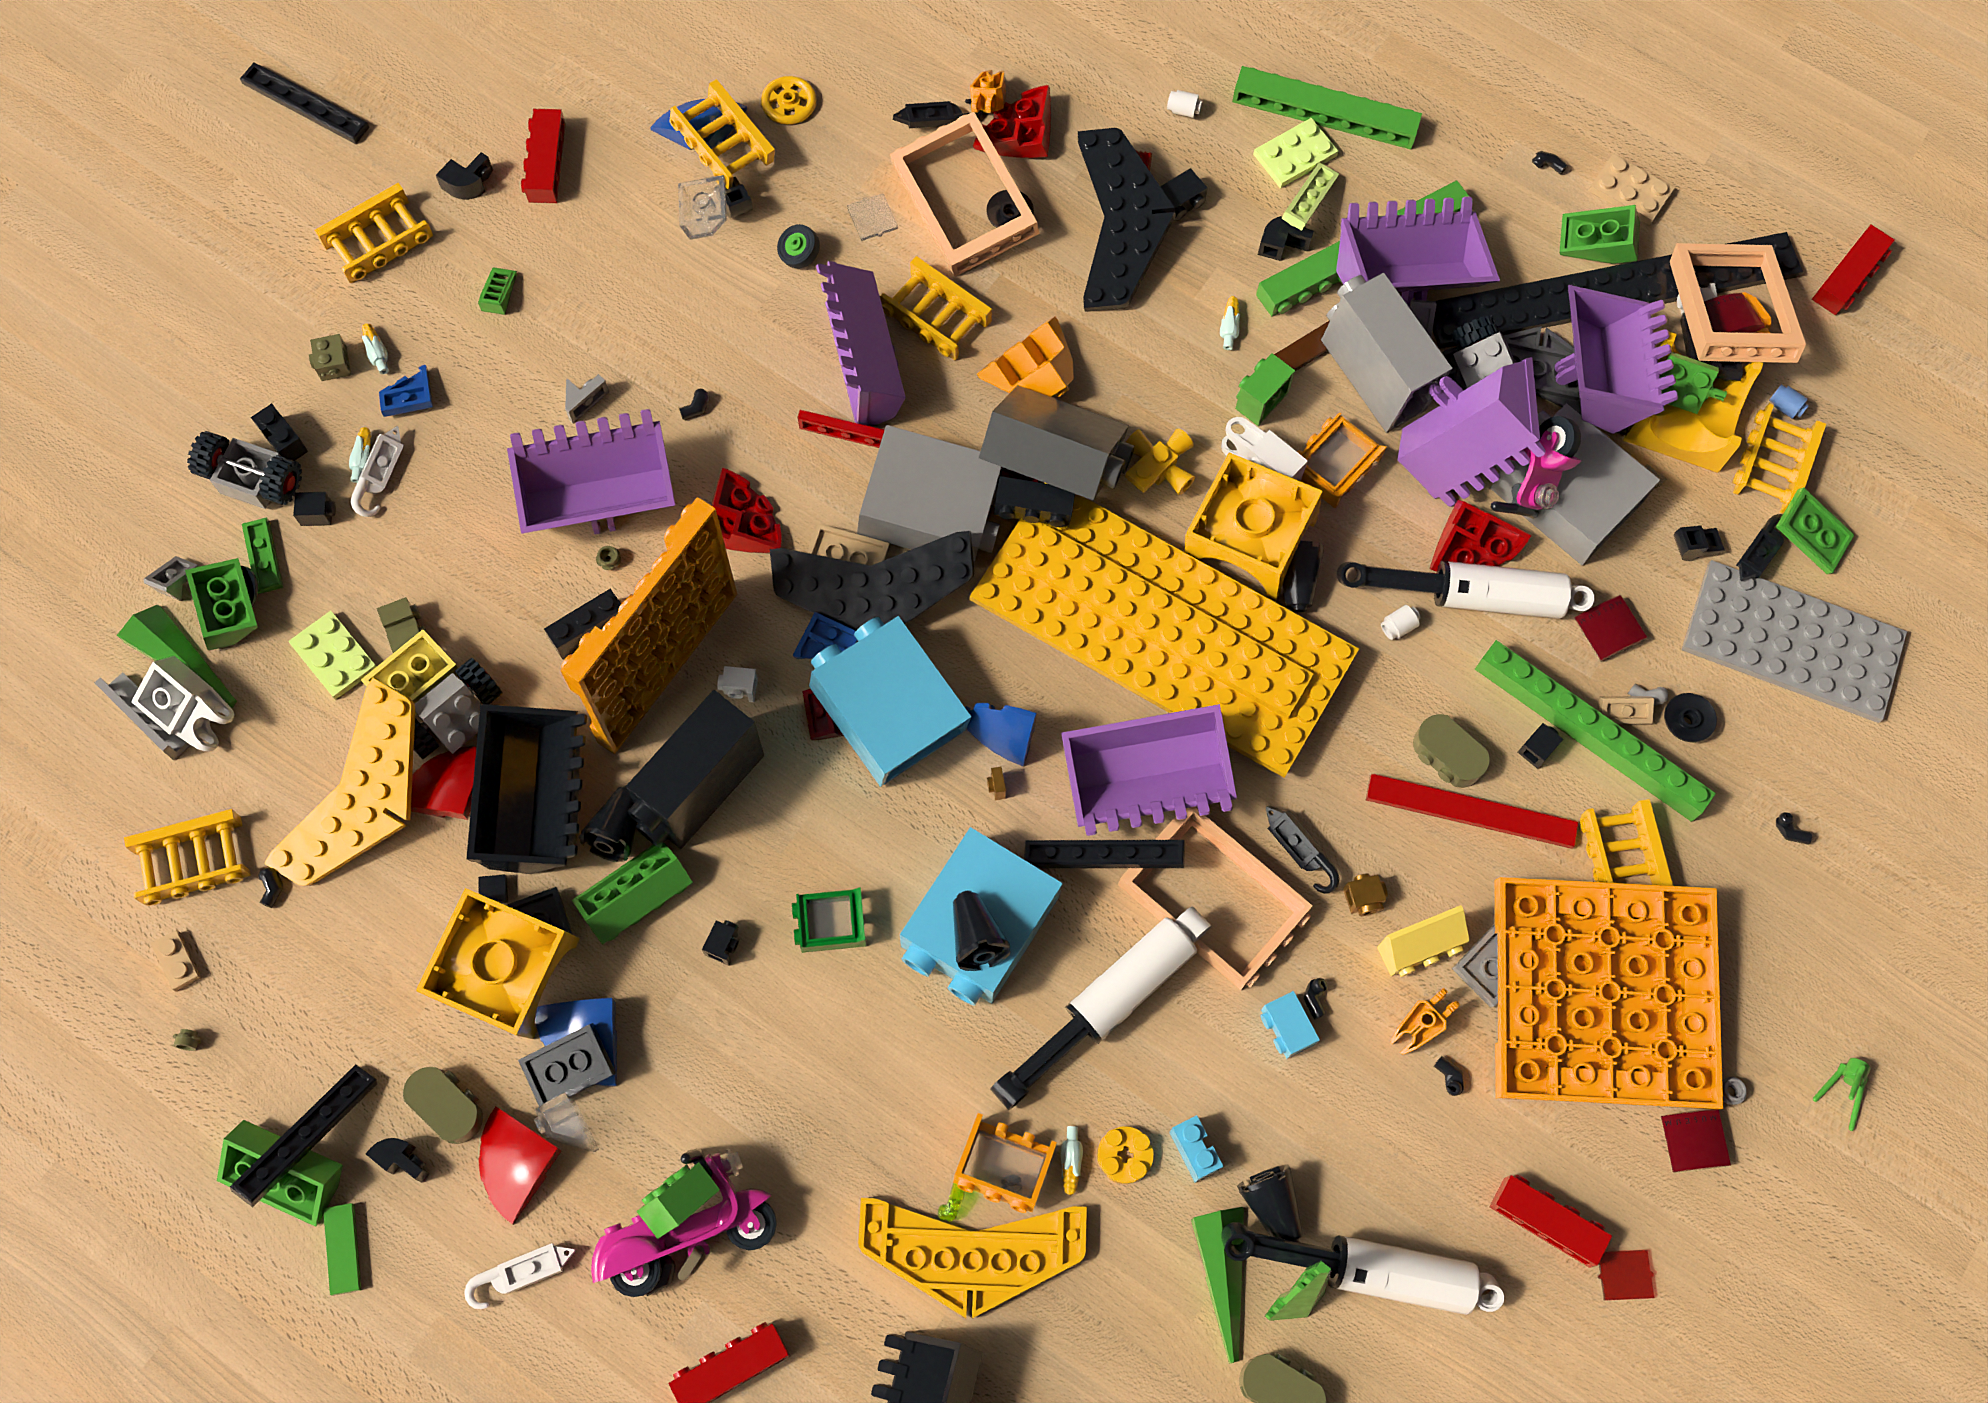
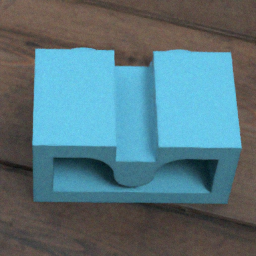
M1294 991L1265 1004L1261 1009L1263 1013L1260 1015L1261 1020L1267 1029H1273L1277 1037L1273 1039L1275 1047L1280 1054L1284 1053L1286 1059L1316 1045L1320 1041Z
M1197 1115L1172 1127L1169 1131L1195 1183L1224 1167L1214 1147L1206 1149L1203 1140L1208 1135Z

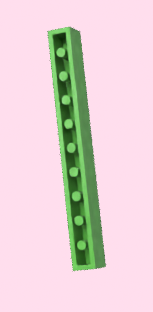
M1456 180L1417 200L1416 214H1423L1425 200L1430 198L1435 200V213H1442L1443 200L1448 197L1454 199L1453 212H1460L1462 198L1469 195ZM1405 207L1398 210L1397 215H1404ZM1340 241L1259 282L1256 296L1271 317L1278 313H1286L1293 305L1299 302L1301 304L1305 303L1318 292H1326L1337 282L1342 283L1336 272Z
M1495 640L1476 666L1475 670L1689 821L1692 822L1700 816L1716 793L1499 641Z

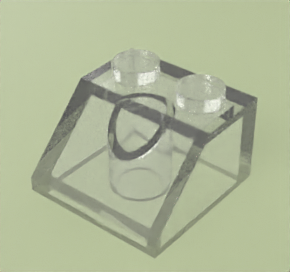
M720 175L678 183L679 225L690 240L713 236L727 220L725 176Z
M566 1092L534 1109L538 1116L534 1119L540 1133H544L547 1138L551 1137L559 1143L591 1152L599 1150L575 1100Z

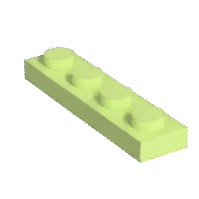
M1319 162L1281 219L1288 222L1291 226L1303 230L1336 181L1339 173Z

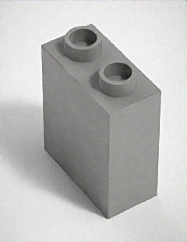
M1385 273L1367 282L1362 275H1358L1343 284L1337 291L1341 300L1326 315L1330 322L1321 341L1387 433L1424 412L1433 400L1429 392V386L1433 383L1438 384L1440 379L1448 376L1453 368Z
M1566 403L1553 417L1563 416L1569 418L1579 426L1581 444L1574 457L1582 461L1576 467L1563 471L1551 501L1546 507L1538 510L1539 515L1537 518L1523 517L1579 564L1583 565L1641 506L1660 479L1594 425L1583 421L1581 415ZM1544 410L1538 414L1539 426L1551 417ZM1510 460L1515 467L1514 472L1511 474H1506L1497 464L1494 465L1500 471V478L1493 483L1490 489L1505 502L1512 503V487L1524 481L1530 463L1522 466L1518 461Z
M886 425L860 510L857 534L912 550L955 532L971 531L975 563L978 550L992 553L1000 524L986 519L990 505L995 506L1001 466L979 459L980 451Z

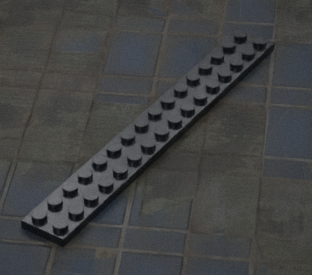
M1787 232L1727 243L1737 245H1772L1784 280L1800 277L1803 273ZM1672 254L1435 301L1437 305L1432 330L1438 348L1455 346L1451 336L1454 330L1464 326L1466 323L1472 322V320L1483 316L1486 317L1487 315L1493 316L1497 328L1502 335L1540 326L1546 328L1571 323L1568 285L1644 301L1649 304L1659 300H1663L1665 304L1676 302L1679 292L1670 265ZM1693 266L1699 287L1707 288L1710 283H1715L1716 293L1766 284L1761 267Z

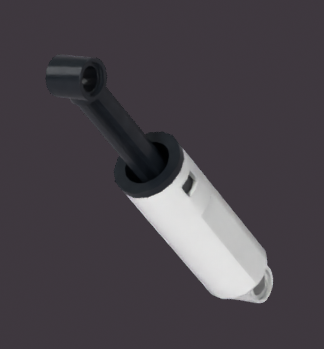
M1351 561L1341 564L1337 570V579L1344 586L1351 588L1368 586L1434 593L1435 605L1438 607L1561 619L1566 615L1568 609L1585 611L1594 602L1592 590L1582 585H1571L1570 577L1565 573L1441 561L1436 573L1373 567ZM1349 568H1354L1357 571V577L1349 582L1346 579V571ZM1580 591L1583 598L1576 605L1573 597L1576 592Z
M1191 906L1182 913L1175 922L1168 917L1164 918L1108 970L1097 977L1081 994L1065 1006L1073 1018L1014 1072L1009 1071L1003 1075L990 1090L1010 1110L1029 1093L1028 1088L1087 1035L1099 1044L1117 1025H1120L1131 1015L1133 1010L1197 953L1194 943L1211 928L1209 922L1194 906Z
M1239 1222L1226 1225L1221 1233L1226 1254L1235 1261H1243L1251 1256L1306 1268L1322 1261L1331 1269L1328 1285L1335 1289L1464 1315L1472 1313L1476 1304L1481 1310L1493 1312L1498 1310L1504 1302L1503 1291L1496 1279L1491 1274L1480 1273L1478 1266L1473 1262L1340 1235L1335 1237L1331 1248L1257 1234L1249 1231L1244 1224ZM1234 1239H1244L1238 1245L1231 1244ZM1491 1289L1488 1294L1482 1295L1485 1290Z

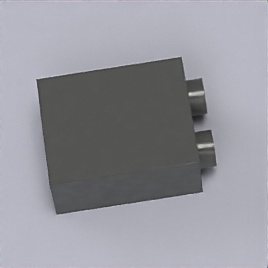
M1017 385L992 411L979 459L1094 500L1103 486L1115 489L1121 473L1125 474L1129 466L1135 445L1124 442L1129 425Z

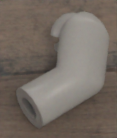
M1635 683L1627 693L1630 696H1651L1654 698V706L1661 705L1668 699V691L1664 687L1645 691Z

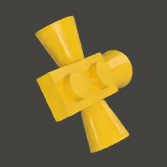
M1140 429L1133 432L1127 439L1126 443L1135 445L1133 454L1141 457V459L1126 472L1125 478L1144 493L1154 483L1159 486L1166 479L1180 496L1192 485L1195 476L1176 466L1178 456L1194 446L1192 439L1186 432L1176 429L1165 445L1159 441L1154 447Z

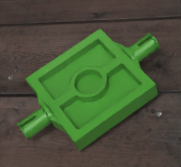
M1671 351L1667 360H1672L1674 367L1660 374V378L1674 375L1676 378L1674 385L1662 390V394L1673 390L1678 393V399L1669 403V405L1698 414L1703 402L1708 397L1724 401L1727 391L1713 387V382L1719 372L1718 367Z

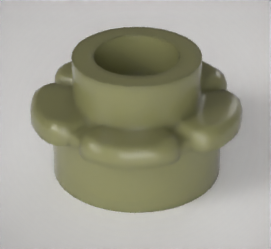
M612 546L600 548L596 557L598 566H602L604 570H612L614 566H618L621 563L620 552Z
M181 1029L179 1034L173 1035L175 1039L173 1046L181 1050L195 1051L198 1043H201V1039L197 1037L198 1033L196 1031Z

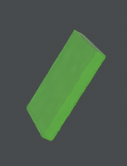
M1804 487L1796 491L1776 525L1777 529L1826 574L1834 572L1854 537V534Z

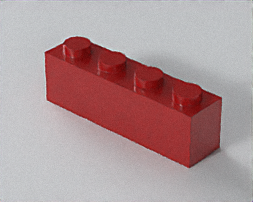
M533 108L532 118L528 120L530 138L526 139L528 158H524L523 167L526 175L521 180L522 193L526 194L528 203H557L566 126L562 109Z
M1870 224L1811 300L1835 316L1841 308L1847 310L1855 300V297L1851 295L1854 292L1859 294L1868 282L1864 279L1866 276L1872 278L1880 268L1877 262L1879 260L1884 262L1893 250L1889 247L1895 239Z
M1510 1175L1503 1179L1489 1208L1588 1268L1598 1266L1612 1238V1235L1605 1232L1606 1228L1602 1224L1594 1220H1585L1580 1217L1581 1213L1577 1209L1569 1205H1560L1554 1201L1555 1197L1544 1190H1535L1529 1186L1530 1182L1522 1176Z
M764 1322L751 1329L752 1335L742 1340L741 1337H737L725 1344L727 1350L716 1355L713 1351L700 1358L699 1362L701 1365L690 1370L687 1366L674 1373V1380L668 1384L677 1403H710L790 1357L775 1324L772 1323L768 1326Z

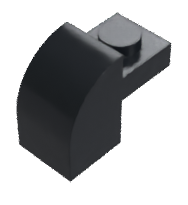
M480 152L466 168L450 159L436 174V178L442 190L457 199L469 200L477 198L485 192L482 182L490 177L493 168L489 157Z
M1282 216L1276 217L1266 225L1257 255L1280 261L1285 246L1308 251L1314 231L1306 227L1300 230L1281 219Z

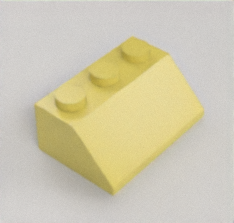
M421 630L361 679V681L367 687L371 679L376 678L409 697L415 704L450 674L453 673L458 679L459 676L455 672L458 669L457 665L424 630Z
M1460 905L1387 935L1377 948L1390 975L1400 974L1401 977L1415 972L1414 967L1424 964L1425 967L1439 962V957L1448 954L1449 957H1453L1463 952V947L1469 942L1464 909Z

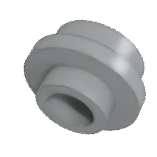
M1727 1077L1722 1080L1723 1102L1729 1105H1737L1743 1102L1747 1094L1744 1083L1735 1077ZM1728 1087H1732L1734 1089V1096L1729 1095L1727 1091Z

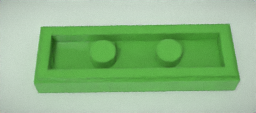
M266 517L243 523L242 529L251 570L257 579L258 594L284 588L270 521Z
M349 1203L323 1208L330 1295L335 1296L361 1291L355 1204Z

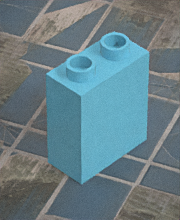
M899 616L886 624L883 623L880 617H875L863 624L854 633L858 640L857 643L843 652L837 644H833L819 652L811 660V664L815 669L811 671L810 689L880 787L963 733L971 719V715Z
M970 827L900 933L901 947L907 950L901 960L907 966L926 977H929L933 969L936 968L953 980L947 987L948 990L970 1005L975 1006L980 997L993 1003L1058 901L1063 883ZM963 891H972L979 894L1010 944V955L993 967H989L987 963L980 965L981 970L965 971L960 969L956 962L953 901Z

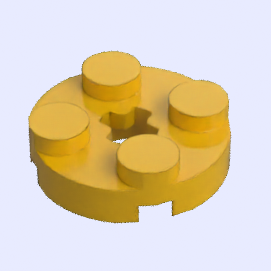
M1122 1126L1110 1130L1101 1140L1097 1150V1161L1102 1171L1111 1181L1119 1184H1132L1142 1179L1150 1170L1153 1163V1148L1149 1138L1140 1130ZM1124 1148H1128L1129 1153L1133 1154V1158H1129L1127 1163H1123L1122 1157L1117 1156L1118 1151L1121 1152Z

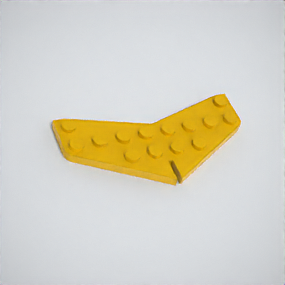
M376 678L371 679L365 690L340 784L271 851L264 863L265 865L275 869L278 873L298 885L310 886L407 826L387 812L390 810L403 819L410 821L415 704L409 697Z
M861 1198L858 1245L864 1255L965 1319L967 1291H973V1319L1080 1263L1086 1252L1087 1207L1072 1206L979 1231H968L891 1205L876 1198Z

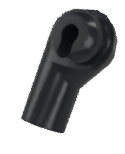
M1539 151L1532 159V163L1538 168H1541L1546 162L1560 175L1568 167L1564 161L1553 153Z
M702 388L697 389L694 392L691 404L679 408L683 420L705 412L710 400L709 393Z
M1783 812L1776 818V827L1784 839L1807 845L1811 843L1812 832L1796 829L1793 825V816L1790 813Z
M263 868L259 872L258 877L259 880H262L266 891L259 903L272 908L283 889V884L275 869Z
M1323 978L1311 980L1303 996L1314 1020L1326 1015L1320 1003L1323 992L1327 989V983Z
M1440 1056L1433 1067L1445 1075L1447 1092L1452 1096L1460 1095L1464 1090L1462 1071L1443 1056Z
M670 1255L659 1258L662 1268L660 1280L654 1289L646 1294L647 1297L671 1284L676 1265Z

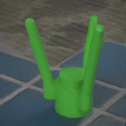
M1850 1058L1847 1065L1840 1063L1834 1075L1813 1097V1101L1817 1102L1843 1075L1844 1082L1852 1086L1849 1099L1854 1100L1855 1098L1849 1124L1850 1131L1855 1129L1871 1067L1866 1062L1857 1058Z

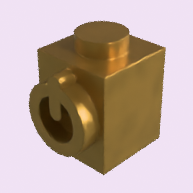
M1369 873L1354 877V881L1347 882L1343 888L1351 914L1358 912L1359 916L1362 917L1384 910L1383 903L1387 900L1388 892L1383 881L1380 882L1378 875L1370 876Z

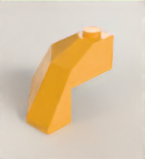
M1056 316L1029 333L1021 343L1020 341L1006 350L1004 354L987 364L977 373V376L1008 393L1017 385L1049 397L1054 394L1059 397L1069 390L1068 385L1074 379L1073 359Z

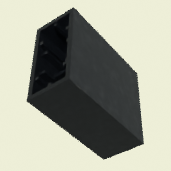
M713 690L626 785L634 802L627 812L638 823L635 826L636 829L658 848L669 839L678 848L682 849L764 757L755 721L717 691Z

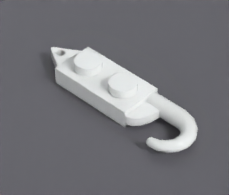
M398 426L377 437L351 497V505L360 516L372 517L380 510L378 505L373 510H365L361 506V500L365 492L377 494L385 488L404 446L401 444Z
M551 1243L497 1265V1267L477 1274L469 1280L464 1292L465 1299L474 1309L488 1308V1302L480 1303L475 1300L474 1291L477 1287L491 1282L498 1292L509 1294L563 1272V1266L576 1250L557 1247ZM566 1251H569L568 1256L565 1255Z

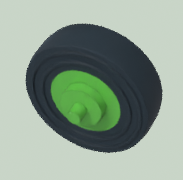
M802 224L792 225L781 234L777 244V252L780 259L789 267L796 269L810 265L816 259L820 249V241L817 234L811 228Z

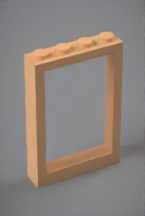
M974 112L962 115L956 121L941 126L935 132L927 136H921L915 142L905 147H900L890 154L896 172L954 277L1040 234L1035 217ZM974 131L1021 216L953 250L909 171L907 164Z
M1676 243L1670 265L1699 361L1798 363L1806 343L1772 245ZM1693 266L1761 267L1783 334L1713 332Z
M1196 807L1186 808L1187 818L1178 820L1175 817L1155 840H1180L1192 827L1293 912L1241 974L1200 939L1194 943L1197 953L1237 988L1242 990L1246 984L1251 987L1261 976L1257 971L1264 964L1268 968L1278 956L1274 953L1280 945L1285 948L1295 935L1291 932L1297 925L1302 928L1311 918L1308 912L1313 905L1207 816H1200ZM1129 868L1120 878L1118 885L1159 921L1168 917L1175 922L1176 919L1138 887L1154 868Z

